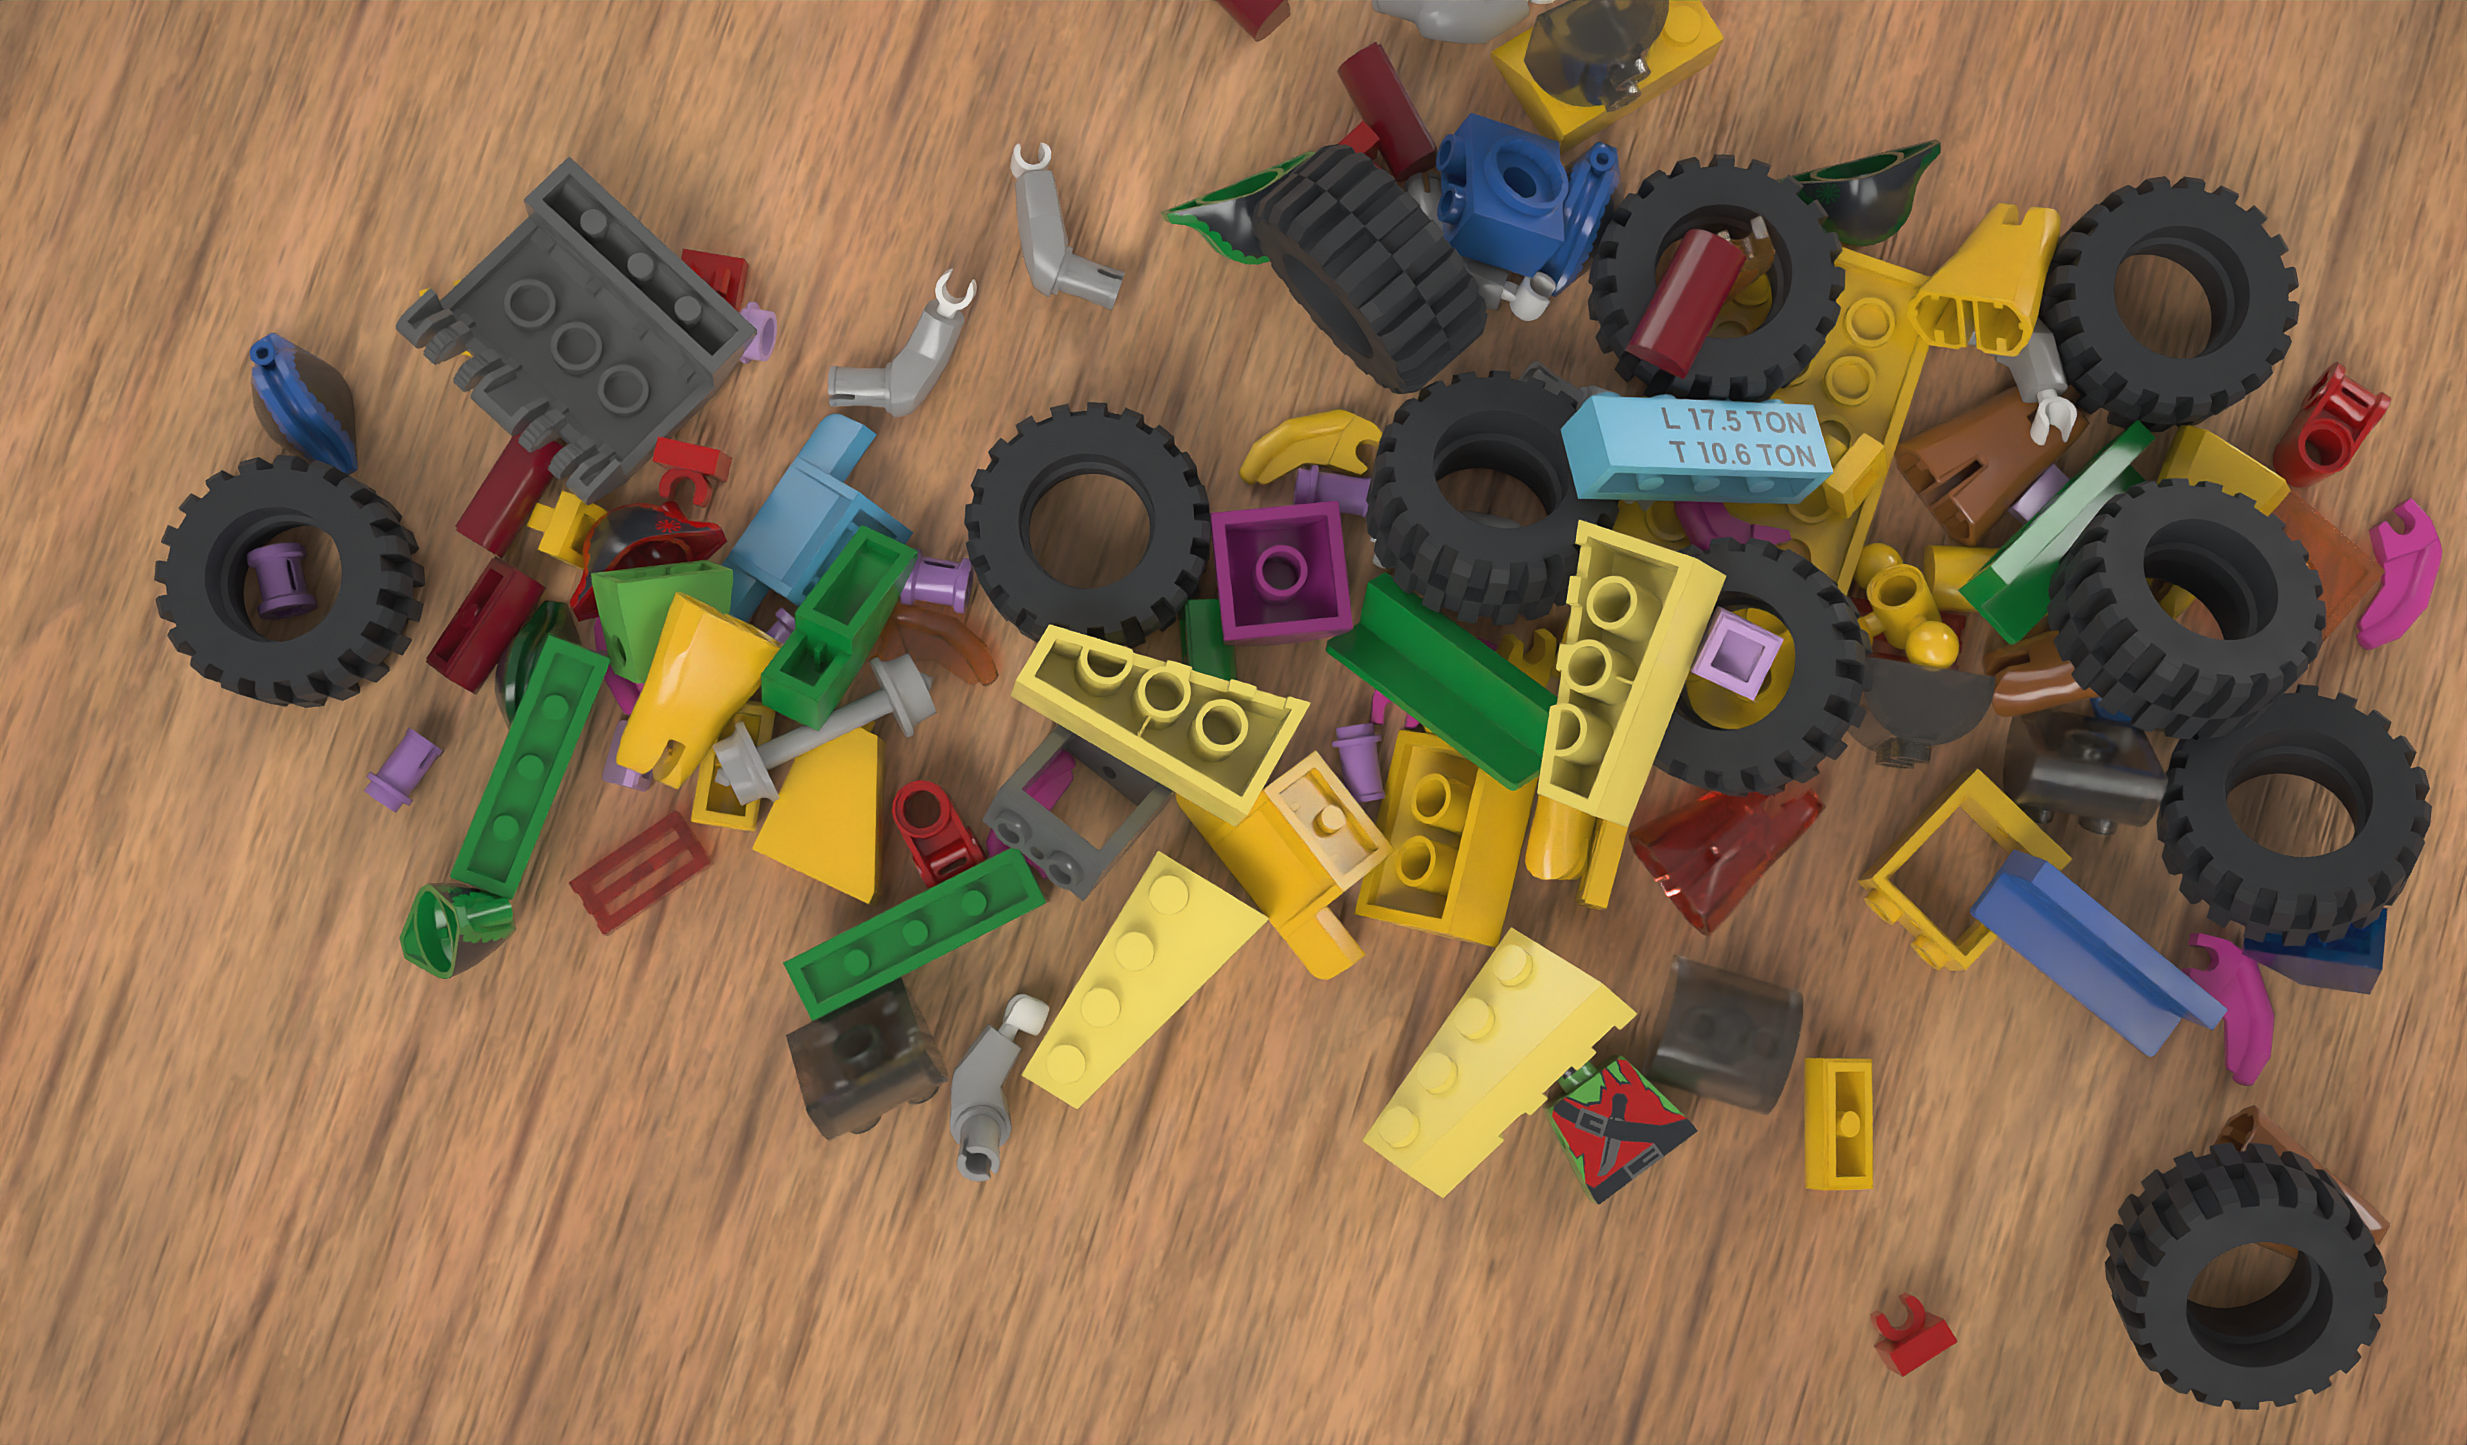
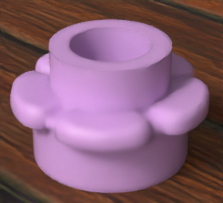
M749 302L746 308L742 309L739 313L757 329V335L740 358V361L745 364L750 363L752 359L767 361L774 349L777 335L775 313L761 310L757 302Z

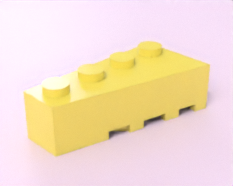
M1579 520L1575 541L1576 544L1581 546L1576 576H1570L1566 603L1572 606L1566 644H1560L1556 665V670L1561 671L1558 699L1556 705L1550 706L1537 793L1590 815L1628 828L1726 575L1694 557Z
M1050 624L1016 679L1010 695L1234 827L1250 812L1311 704L1310 702L1290 696L1283 698L1256 690L1257 686L1234 679L1226 681L1196 672L1190 666L1171 660L1163 662L1133 653V649Z
M1158 851L1029 1061L1022 1076L1072 1107L1080 1108L1270 918Z
M1511 927L1362 1141L1412 1178L1444 1198L1504 1141L1502 1132L1513 1121L1524 1113L1531 1116L1548 1099L1544 1092L1571 1066L1578 1071L1597 1053L1592 1047L1614 1025L1621 1030L1637 1013L1603 983Z

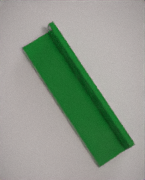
M2136 420L2105 444L1958 589L1963 597L2008 644L2014 645L2020 641L2047 614V605L2051 602L2048 593L2051 576L2059 567L2060 559L2100 508L2115 494H2123L2130 486L2146 481L2130 463L2156 437L2139 420Z
M1386 572L1368 581L1359 623L1354 625L1351 631L1329 639L1325 651L1507 789L1516 791L1538 777L1541 770L1550 706L1557 704L1558 697L1443 613H1437L1422 605L1423 599L1414 592L1411 594L1405 593L1393 581V577Z
M548 633L453 864L450 878L513 900L610 664L611 657L608 655V652L601 649L597 652Z
M1010 848L783 962L811 1020L814 1021L1048 903L1049 900L1046 894H1043L1024 854L1018 849Z

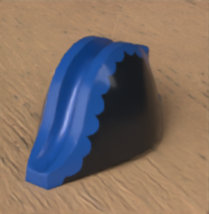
M1600 141L1564 167L1568 178V193L1563 200L1565 242L1538 271L1547 274L1554 280L1556 288L1551 294L1554 297L1558 296L1591 269V264L1607 225L1610 224L1617 207L1624 200L1617 149Z
M270 333L258 340L250 349L251 360L255 363L251 374L252 396L256 415L270 438L284 449L309 463L318 460L334 466L348 475L357 471L354 405L351 391L342 375L330 364L276 333Z

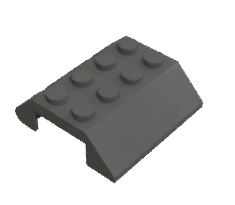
M568 157L524 199L528 218L440 301L436 292L431 288L427 290L400 317L396 324V330L415 348L426 347L423 355L435 365L468 351L473 357L460 366L453 378V383L465 393L474 389L471 399L511 436L523 432L518 439V443L531 453L536 449H540L559 437L567 442L569 445L556 453L550 462L551 464L548 466V470L559 480L570 476L566 482V487L582 502L590 505L625 484L653 457L658 436L671 439L717 393L757 335V329L572 158Z

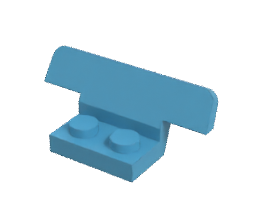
M841 414L828 415L819 423L721 565L733 570L729 615L747 623L770 589L797 607H800L861 525L903 544L907 543L914 532L860 492L844 483L876 437V433L864 424Z

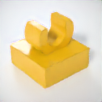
M1865 432L1850 449L1828 434L1823 438L1834 472L1823 482L1827 506L1846 519L1853 514L1888 473L1885 446Z
M562 490L555 509L536 503L527 526L544 533L538 550L572 567L584 570L583 545L586 535L595 522L608 513V511L594 503L586 505L576 495Z

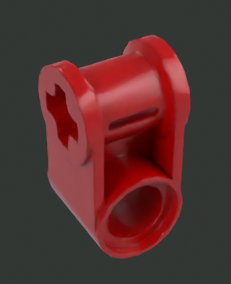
M2339 362L2333 363L2321 374L2308 391L2301 404L2300 411L2276 445L2273 453V466L2276 473L2291 486L2307 488L2343 470L2351 462L2352 457L2365 437L2373 430L2387 411L2392 400L2391 397L2384 392L2375 395L2345 375V366ZM2306 441L2318 449L2321 455V465L2314 463L2307 456L2305 451Z
M917 780L907 783L897 792L893 800L892 814L897 827L913 854L912 859L927 889L988 860L971 827L966 825L955 802L945 788L931 781ZM931 792L940 802V816L932 826L918 828L909 820L907 814L908 804L917 793ZM965 857L967 858L966 863L944 875L942 874L943 869Z

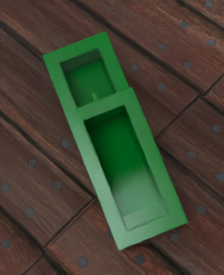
M861 525L795 612V630L761 673L762 704L816 731H820L841 701L881 634L918 559V550Z

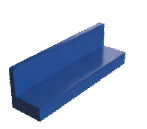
M2013 850L1970 909V913L1975 919L2140 1052L2149 1057L2156 1055L2182 1018L2214 1030L2228 1010L2046 860Z

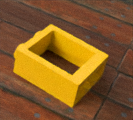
M1978 768L1961 773L1857 881L1869 893L1864 898L1869 908L1886 923L1894 925L1898 921L1916 938L1911 943L1913 950L1927 964L1938 971L1944 966L1949 971L1967 970L1998 936L1976 919L1953 942L1889 878L1959 806L2009 854L2013 850H2017L2048 861L2060 872L2072 860L2058 844Z

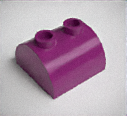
M1339 501L1210 513L1223 642L1225 645L1256 647L1292 644L1329 638L1347 633L1353 629Z

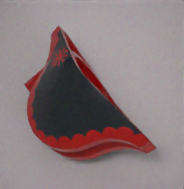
M667 501L660 506L650 503H632L609 511L591 527L583 545L584 570L582 578L570 600V606L578 622L600 617L592 586L591 573L708 560L728 542L725 534L716 523L688 520L679 504L675 501Z

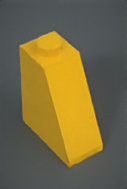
M871 721L795 758L778 793L780 799L774 802L752 849L867 904L877 906L882 896L885 741L871 733L876 723Z

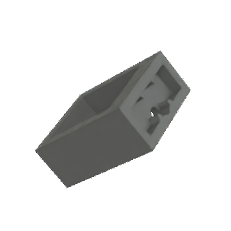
M1058 725L1001 786L982 821L993 829L996 836L1004 844L1018 849L1040 866L1054 884L1060 888L1070 890L1084 902L1167 806L1175 792L1065 727ZM1065 749L1138 806L1100 850L1096 849L1026 793Z

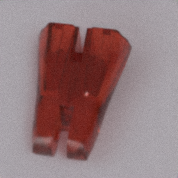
M1812 788L1781 804L1782 808L1771 817L1760 805L1771 795L1750 792L1747 797H1740L1710 791L1632 831L1629 835V841L1635 855L1687 922L1701 934L1711 936L1733 913L1768 870L1809 830L1826 808L1825 804Z

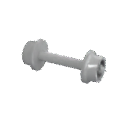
M909 654L886 662L876 657L869 661L881 689L834 710L820 731L803 725L755 747L743 721L735 724V731L732 735L712 746L722 765L717 771L715 782L726 787L731 785L741 806L760 798H769L774 802L780 799L767 771L890 712L893 713L902 732L908 738L914 735V728L918 723L937 713L928 692L931 690L933 677L925 673H919Z

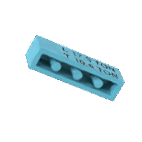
M1604 392L1592 395L1586 399L1580 409L1560 429L1578 499L1799 504L1834 473L1814 406L1785 404L1784 401L1779 399L1757 403L1734 402L1729 398L1726 400L1676 399L1675 396L1668 394L1657 395L1651 398L1620 397L1615 392Z

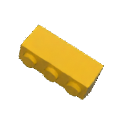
M1576 0L1491 51L1490 57L1540 135L1558 141L1560 155L1712 64L1725 38L1700 0Z
M1399 730L1384 789L1386 798L1381 801L1376 827L1396 851L1363 877L1354 914L1442 937L1497 948L1538 777L1518 790L1511 791L1437 735Z

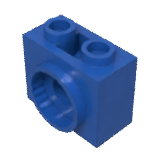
M1470 113L1454 134H1448L1443 139L1436 157V168L1441 172L1442 194L1438 204L1437 217L1442 222L1443 236L1461 256L1533 278L1565 242L1563 200L1568 193V178L1560 162L1559 142Z

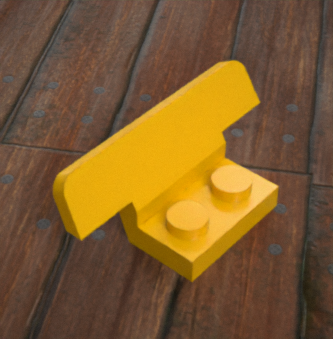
M1316 750L1260 792L1248 815L1236 827L1178 793L1175 794L1176 801L1182 811L1265 916L1270 918L1269 921L1313 976L1322 980L1331 979L1353 966L1366 955L1327 905L1396 850Z

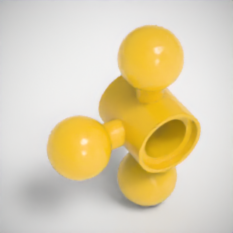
M1872 543L1864 546L1853 578L1859 587L1867 591V597L1873 609V612L1864 617L1860 616L1857 620L1860 628L1869 634L1871 647L1873 637L1883 632L1887 641L1892 646L1906 650L1907 658L1918 670L1926 673H1938L1949 668L1958 656L1959 641L1955 632L1948 625L1942 623L1941 615L1922 572L1912 565L1903 564L1900 554L1887 544Z

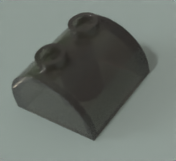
M1570 0L1537 15L1523 61L1535 82L1551 97L1573 106L1594 107L1604 105L1607 112L1619 110L1635 101L1642 94L1637 84L1651 74L1648 61L1665 25L1669 11V0Z
M1865 656L1866 667L1874 672L1872 692H1862L1859 706L1867 710L1860 728L1858 729L1850 725L1847 731L1861 745L1877 752L1875 764L1899 769H1914L1915 763L1929 764L1933 748L1963 737L1980 723L1990 707L1996 677Z
M2053 709L2012 717L2004 754V793L2034 822L2050 823L2053 821L2055 812L2079 816L2078 824L2090 832L2100 835H2113L2116 833L2118 824L2143 827L2153 818L2163 798L2168 778L2144 730L2129 723Z
M1674 955L1641 1074L1650 1082L1762 1115H1768L1774 1109L1782 1094L1795 1057L1803 1018V995L1801 992Z
M902 977L786 1035L807 1114L819 1132L828 1141H832L847 1132L853 1134L865 1133L878 1124L883 1114L906 1102L914 1105L924 1103L937 1093L940 1085L949 1081L948 1072L935 1039Z

